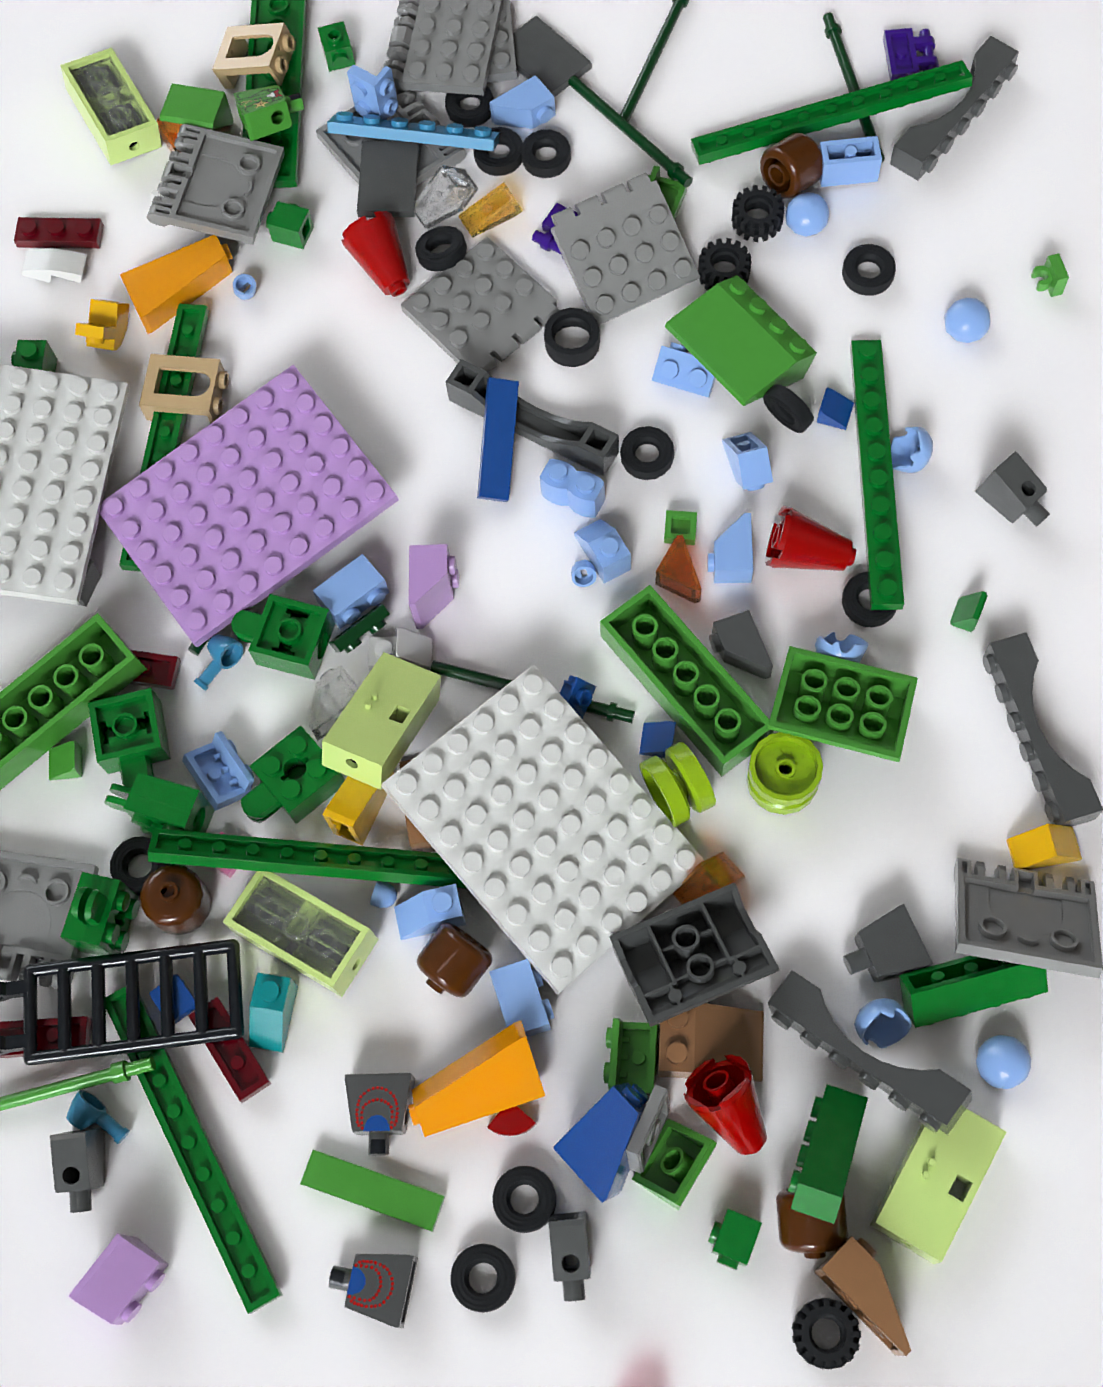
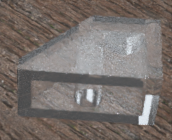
M441 164L416 200L415 215L422 225L429 229L463 211L479 188L465 169Z
M342 665L336 669H329L315 683L308 727L317 741L326 736L359 688V685Z

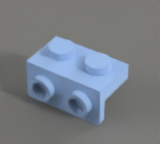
M353 64L347 71L357 113L362 117L368 114L379 115L382 120H387L390 116H393L398 108V100L392 69L385 66L375 76Z
M671 342L670 348L661 346L651 381L710 398L715 377L692 354L687 353V349L683 345Z
M222 731L214 734L212 743L184 754L182 762L215 811L241 800L244 795L251 791L254 782L253 772L247 764L242 762L237 754L234 743L230 739L227 740Z

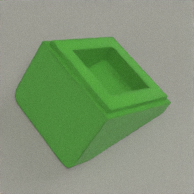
M69 741L49 750L50 781L82 777V747L77 741Z

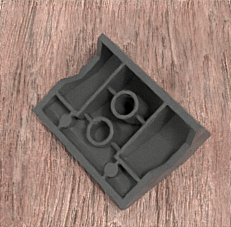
M735 882L609 936L614 954L650 1027L779 971V967L762 934L755 929L743 905Z

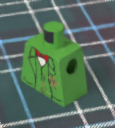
M277 85L233 93L240 120L250 141L290 128L292 126L290 113L304 110L300 93L284 96Z

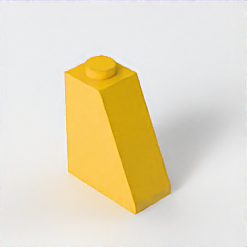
M347 776L322 815L333 834L363 846L387 793L383 788L380 790Z

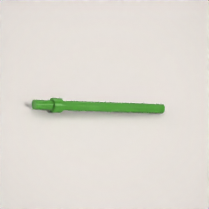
M152 1056L129 1063L123 1060L110 1064V1068L1 1096L0 1111L112 1081L114 1084L129 1081L131 1076L155 1070L156 1063Z

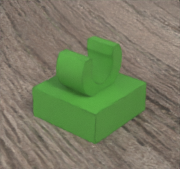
M1059 253L1049 255L1044 266L1035 267L1031 274L1032 278L1042 277L1044 279L1038 281L1036 290L1046 291L1048 289L1051 297L1062 295L1069 279Z

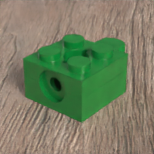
M269 594L262 614L240 610L234 615L231 626L238 640L251 643L248 651L256 665L315 680L335 627V622L330 610L327 608Z
M152 688L88 703L97 763L107 774L120 772L122 784L125 787L132 788L138 772L154 777L152 764L171 759L162 703Z
M300 725L250 765V768L261 783L243 796L241 807L247 817L256 823L264 822L280 808H283L294 823L297 824L336 793L345 779L342 773L322 765V749Z
M138 772L132 788L112 783L109 791L116 796L107 795L104 801L109 807L128 813L132 818L131 822L140 826V831L149 836H152L153 828L206 833L215 811L200 790Z
M82 872L60 937L84 953L100 956L124 952L129 943L130 935L128 930L131 920H134L139 912V896L121 880Z

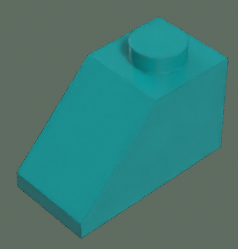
M257 972L250 1002L249 1047L284 1052L298 985L291 978Z

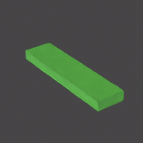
M316 1150L312 1151L300 1182L301 1185L432 1232L445 1200L443 1195Z

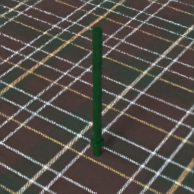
M672 0L673 5L620 113L628 122L683 7H687L689 0Z
M826 13L823 16L826 27L824 32L826 38H830L848 91L850 93L860 90L841 38V26L836 23L833 13ZM870 116L860 118L859 122L864 136H877ZM880 146L881 156H882V162H883V161L885 160V157H884L883 151H882L881 146Z
M574 75L569 79L568 84L664 168L670 179L677 180L685 188L692 184L693 178L684 171L683 165L672 161L577 76Z
M433 660L430 671L442 676L501 690L513 681ZM592 700L586 710L588 713L607 717L606 720L611 722L616 719L632 724L635 716V711L617 707L618 703L611 702L609 705Z

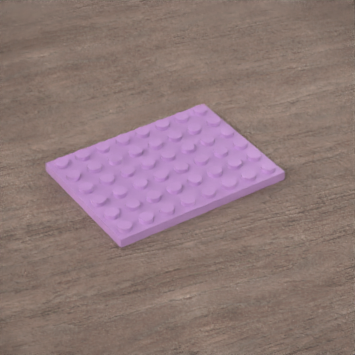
M292 365L103 500L100 515L191 642L196 647H199L232 623L234 615L240 610H249L269 596V594L280 588L399 501V499L301 373Z

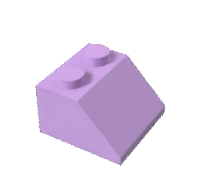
M447 544L409 546V607L416 629H423L454 599V588H459V571L456 569L455 556H450Z
M117 1233L68 1296L112 1325H122L124 1321L129 1323L140 1311L142 1305L139 1302L148 1291L153 1292L165 1278L163 1271L169 1264L139 1238Z

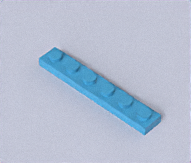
M347 111L337 112L327 121V133L486 151H494L499 144V132H492L491 128L484 126L465 129L462 124L450 123L446 127L437 126L436 122L430 120L410 123L408 119L402 117L382 120L379 115L368 114L364 115V117H355L352 112Z

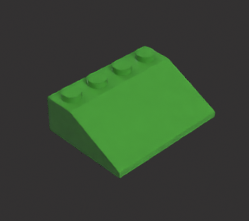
M738 275L717 283L665 324V328L743 406L763 398L765 393L775 384L786 387L803 379L817 354L807 341L799 336Z
M789 646L767 729L899 762L918 678Z

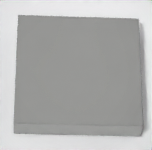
M655 1084L626 1149L629 1168L640 1174L644 1172L670 1112L667 1089Z

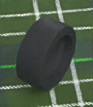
M566 308L559 310L549 318L544 329L545 348L549 357L562 366L577 367L585 365L596 356L600 346V329L597 320L591 313L579 308ZM572 326L586 330L590 337L589 341L583 346L571 349L558 345L555 341V335L563 328Z

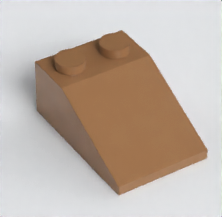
M705 1003L661 1022L659 1031L658 1077L688 1078L698 1066L707 1060L714 1058L717 1063L727 1060L724 1055H735L742 1057L748 1063L754 1082H762L764 1011Z
M851 1236L836 1251H833L814 1273L895 1356H907L911 1352V1348L882 1268L874 1259L877 1253L863 1238L860 1237L858 1240H855Z

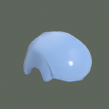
M805 192L796 195L787 206L785 213L786 225L795 234L807 237L818 234L826 227L829 219V209L826 201L816 193Z
M966 297L955 301L944 315L945 331L959 342L971 343L980 340L990 327L989 310L983 302L976 298Z
M905 427V431L908 433L904 436L894 437L891 442L893 470L905 473H916L922 470L929 462L933 453V441L925 428Z
M832 632L826 637L819 636L816 640L815 648L817 653L860 663L869 644L864 639L852 634L839 641L835 637V632Z
M881 998L868 1002L859 1010L854 1026L858 1036L865 1045H868V1040H870L879 1048H886L905 1037L912 1027V1022L907 1012L897 1001Z
M996 1035L987 1039L979 1047L976 1065L981 1078L990 1086L1005 1090L1014 1088L1026 1080L1031 1070V1057L1026 1046L1015 1037Z

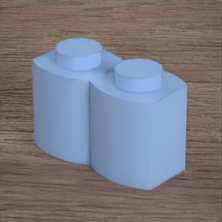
M549 459L540 475L541 494L546 500L556 505L569 506L571 510L581 516L596 518L605 501V483L601 478L590 472L576 471L572 465L558 459Z

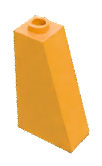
M212 235L120 274L147 334L154 332L173 318L177 313L179 303H193L232 273L229 261L233 257L226 243L221 244L218 237Z
M522 1021L514 1022L411 1090L413 1104L408 1105V1109L414 1126L420 1124L424 1137L544 1097L543 1086Z

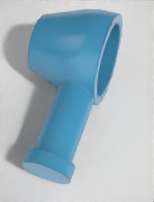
M215 635L208 642L207 649L213 660L199 678L194 680L205 691L222 669L233 667L241 659L244 648L236 639Z
M79 1090L74 1096L66 1118L77 1129L84 1130L96 1122L114 1138V1142L120 1144L130 1132L128 1128L122 1127L106 1113L105 1105L91 1093Z

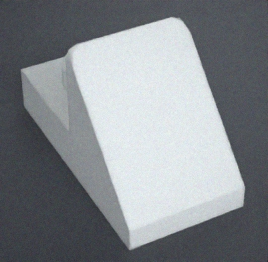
M397 628V636L369 637L368 668L371 671L383 652L430 670L433 660V639L404 628Z

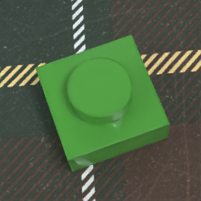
M666 510L664 543L695 545L697 512Z

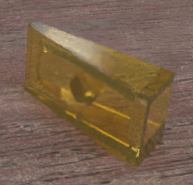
M503 182L459 214L458 217L473 238L514 218L523 212V209Z

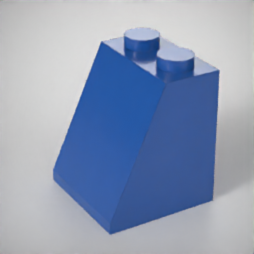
M627 1082L613 1086L552 1147L602 1203L622 1191L630 1170L626 1149L649 1099L647 1094L637 1084L631 1086Z

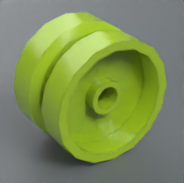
M782 732L768 735L758 742L751 753L747 774V785L750 795L760 807L771 813L786 815L799 812L811 803L817 793L823 771L820 752L809 739Z
M678 742L665 749V761L654 755L640 763L642 777L654 802L668 817L673 827H677L690 819V807L694 811L702 813L716 805L714 791L702 766L684 742Z

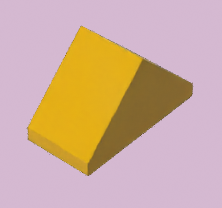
M1047 823L1006 840L1014 868L1031 870L1080 861L1082 859L1074 829L1070 826Z

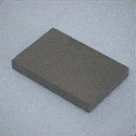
M537 16L513 33L517 71L527 79L536 75L554 97L570 86L568 81L572 76L575 75L580 78L592 69L589 59Z
M362 141L357 200L358 218L363 216L376 217L374 212L388 211L393 217H415L419 143L405 141Z

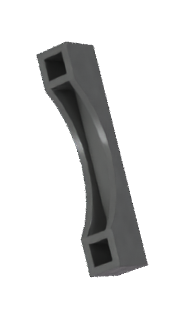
M990 36L974 55L970 70L973 76L972 86L964 99L952 111L942 117L922 125L910 127L894 145L890 165L917 181L926 172L930 173L936 166L939 156L942 153L947 154L958 134L962 136L966 132L971 119L974 116L979 117L987 101L990 98L994 99L998 95L1004 81H1010L1018 69L1016 61L1019 51Z
M460 359L445 381L449 401L484 417L487 379L493 376L487 371ZM518 396L515 422L516 434L605 476L619 453L618 434L593 422L569 420L553 415Z
M1027 632L991 642L984 653L983 665L986 672L992 674L996 683L995 694L998 701L1004 703L1007 709L1008 725L1012 732L1017 733L1020 740L1019 750L1021 756L1031 766L1034 787L1038 792H1042L1046 802L1044 808L1047 818L1056 825L1070 827L1095 820L1102 813L1103 807L1091 780L1074 770L1059 757L1039 727L1032 695L1034 674L1039 660Z
M791 970L767 1002L771 1014H773L771 1018L775 1023L786 1030L792 1027L801 1034L799 1036L800 1039L809 1047L815 1050L818 1047L824 1049L830 1054L828 1058L834 1064L844 1070L847 1067L853 1069L859 1074L858 1079L872 1090H876L877 1087L889 1094L888 1100L903 1111H906L908 1108L920 1116L918 1120L935 1133L940 1129L948 1135L972 1101V1090L941 1069L918 1070L902 1068L880 1061L862 1051L843 1034L833 1021L825 1005L821 989L793 970Z

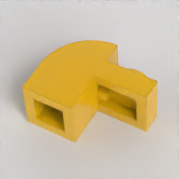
M90 299L89 322L76 323L75 335L86 336V346L112 351L117 350L122 345L127 330L130 304L103 299Z

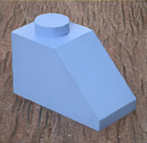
M536 75L489 102L491 120L495 125L534 129L556 116L555 97Z
M752 432L722 439L735 480L744 490H759L765 486L764 484L773 482L767 446Z
M744 513L714 541L713 553L707 554L708 572L714 573V583L752 582L751 513Z
M600 519L574 532L575 538L594 565L604 584L631 570L630 551L616 529Z
M456 884L422 891L394 907L401 940L435 933L446 922L452 923L457 927L466 925L461 897Z

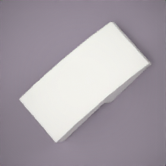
M60 249L27 250L21 275L49 283L52 276L81 283L87 254Z

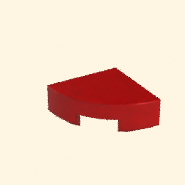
M518 1106L500 1111L487 1128L498 1135L517 1136L527 1133L537 1123Z

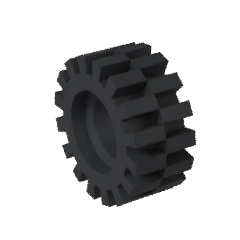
M753 185L752 191L746 187L743 189V194L739 192L736 195L732 208V227L736 229V234L739 236L744 233L745 240L748 241L751 236L753 237V242H758V238L762 237L764 242L768 241V235L773 238L776 236L777 231L780 232L783 224L785 204L782 202V196L780 194L776 196V190L773 188L770 192H767L768 186L763 185L762 190H758V185ZM752 209H762L769 215L758 219L749 216L747 212Z
M719 238L716 239V245L711 241L707 244V248L703 247L701 255H699L698 273L700 275L699 281L701 285L705 283L707 291L717 283L737 275L748 283L752 261L751 254L747 253L748 248L745 245L740 248L741 242L737 240L735 244H731V238H726V243H722V239ZM718 262H729L735 265L736 268L730 272H720L713 266Z
M821 1298L808 1302L797 1312L795 1321L792 1324V1340L797 1348L796 1351L805 1359L804 1361L817 1368L834 1369L845 1366L844 1364L854 1358L855 1352L860 1347L859 1338H861V1331H859L858 1327L859 1321L857 1317H854L853 1311L849 1307H846L838 1300ZM821 1318L833 1320L840 1329V1340L831 1349L820 1348L812 1337V1328L816 1321Z

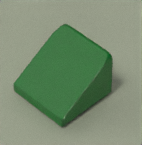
M981 591L961 597L957 602L950 624L968 632L974 631L988 597L987 592Z

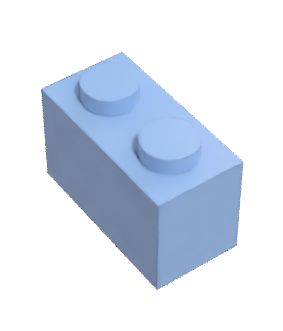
M878 136L820 142L819 148L822 152L821 187L878 182L882 163Z
M361 554L316 587L313 593L318 604L330 610L335 624L341 629L346 624L350 625L357 621L361 613L370 606L380 604L389 593L385 579L369 560Z
M528 959L489 971L506 1027L521 1020L526 1037L551 1030L548 1020L555 1017L549 999H541L538 987L544 986L543 980L534 967L531 968Z

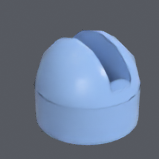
M240 274L233 280L235 295L242 300L251 299L256 293L255 279L248 274ZM248 284L251 285V287L245 293H243V291L247 288Z
M584 559L574 563L571 569L573 583L579 587H588L595 582L597 577L596 569L591 561ZM586 569L588 575L582 576L581 570Z
M377 881L371 896L370 905L378 908L392 906L397 899V892L394 886L388 882Z

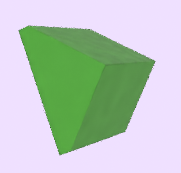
M174 83L171 84L160 113V121L189 124L208 129L232 125L234 120L225 92Z
M668 1118L644 1172H641V1174L636 1172L632 1180L679 1210L712 1155L717 1143Z

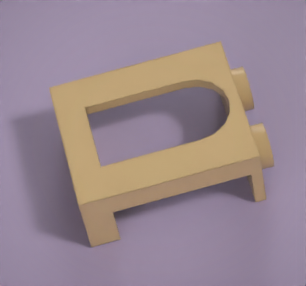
M284 22L227 27L212 70L225 89H234L239 75L270 73L277 85L282 86L292 53L295 50L296 41ZM265 37L273 39L271 49L265 54L245 57L248 51V43L245 39Z
M151 354L139 406L146 420L152 421L154 412L207 416L211 424L223 412L222 394L223 389L228 387V372L224 370L220 359ZM163 370L202 373L210 379L208 390L199 396L158 394Z

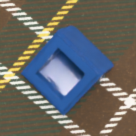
M827 387L820 406L817 423L846 430L854 402Z
M676 722L644 723L639 755H655L665 758V749L673 746Z
M178 974L173 975L175 1024L195 1010L194 996ZM158 985L149 994L161 1012L160 985Z

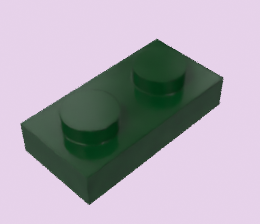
M383 604L375 606L332 639L329 644L335 652H342L343 650L346 653L351 652L362 643L359 638L369 631L371 634H374L387 624L384 619L390 615L389 611Z

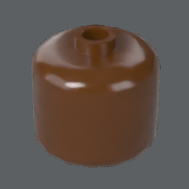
M793 133L765 150L760 159V171L766 186L770 190L772 188L776 190V195L780 194L782 198L790 199L818 182L822 175V152L818 144L811 137L803 133Z
M172 864L158 868L145 880L140 893L141 908L147 918L158 928L170 934L181 935L191 933L199 928L207 919L211 908L210 891L202 879L186 866Z
M449 922L443 923L437 929L416 959L418 968L428 977L426 983L440 994L446 991L460 998L466 997L493 961L492 954L481 943L461 928Z
M788 1188L781 1190L776 1197L779 1241L783 1248L791 1252L804 1253V1258L819 1259L826 1257V1252L836 1251L848 1238L844 1194L835 1224L792 1210L791 1206L795 1194L788 1192Z

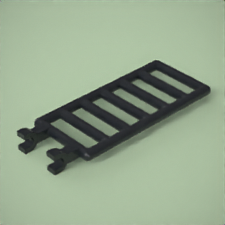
M235 939L29 964L23 970V980L0 982V1002L11 998L23 997V1034L0 1036V1055L23 1051L24 1063L30 1066L237 1040L244 1035L240 944ZM227 953L230 1027L209 1029L206 956ZM193 958L196 1031L175 1033L173 960ZM159 962L161 1035L141 1038L139 964ZM125 966L127 1040L106 1042L105 969ZM91 970L92 1044L72 1046L71 973ZM57 975L58 1048L38 1051L37 977Z

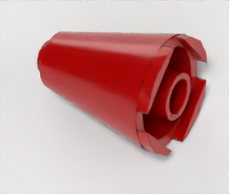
M388 211L374 212L375 218L367 220L366 216H363L351 223L343 231L342 236L344 240L341 239L345 249L385 295L397 297L407 291L410 279L395 219Z
M783 506L780 509L778 515L783 516L780 524L774 523L766 550V557L771 559L766 562L767 566L772 568L844 571L847 566L851 567L853 565L857 550L853 548V542L850 539L792 507Z
M724 1055L727 1060L717 1063L714 1058L705 1061L686 1080L687 1092L686 1094L684 1093L686 1102L737 1153L742 1155L757 1153L765 1144L767 1133L752 1071L748 1063L742 1057L735 1055Z

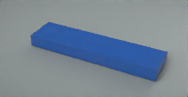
M493 377L487 379L477 499L499 502L509 501L519 381Z

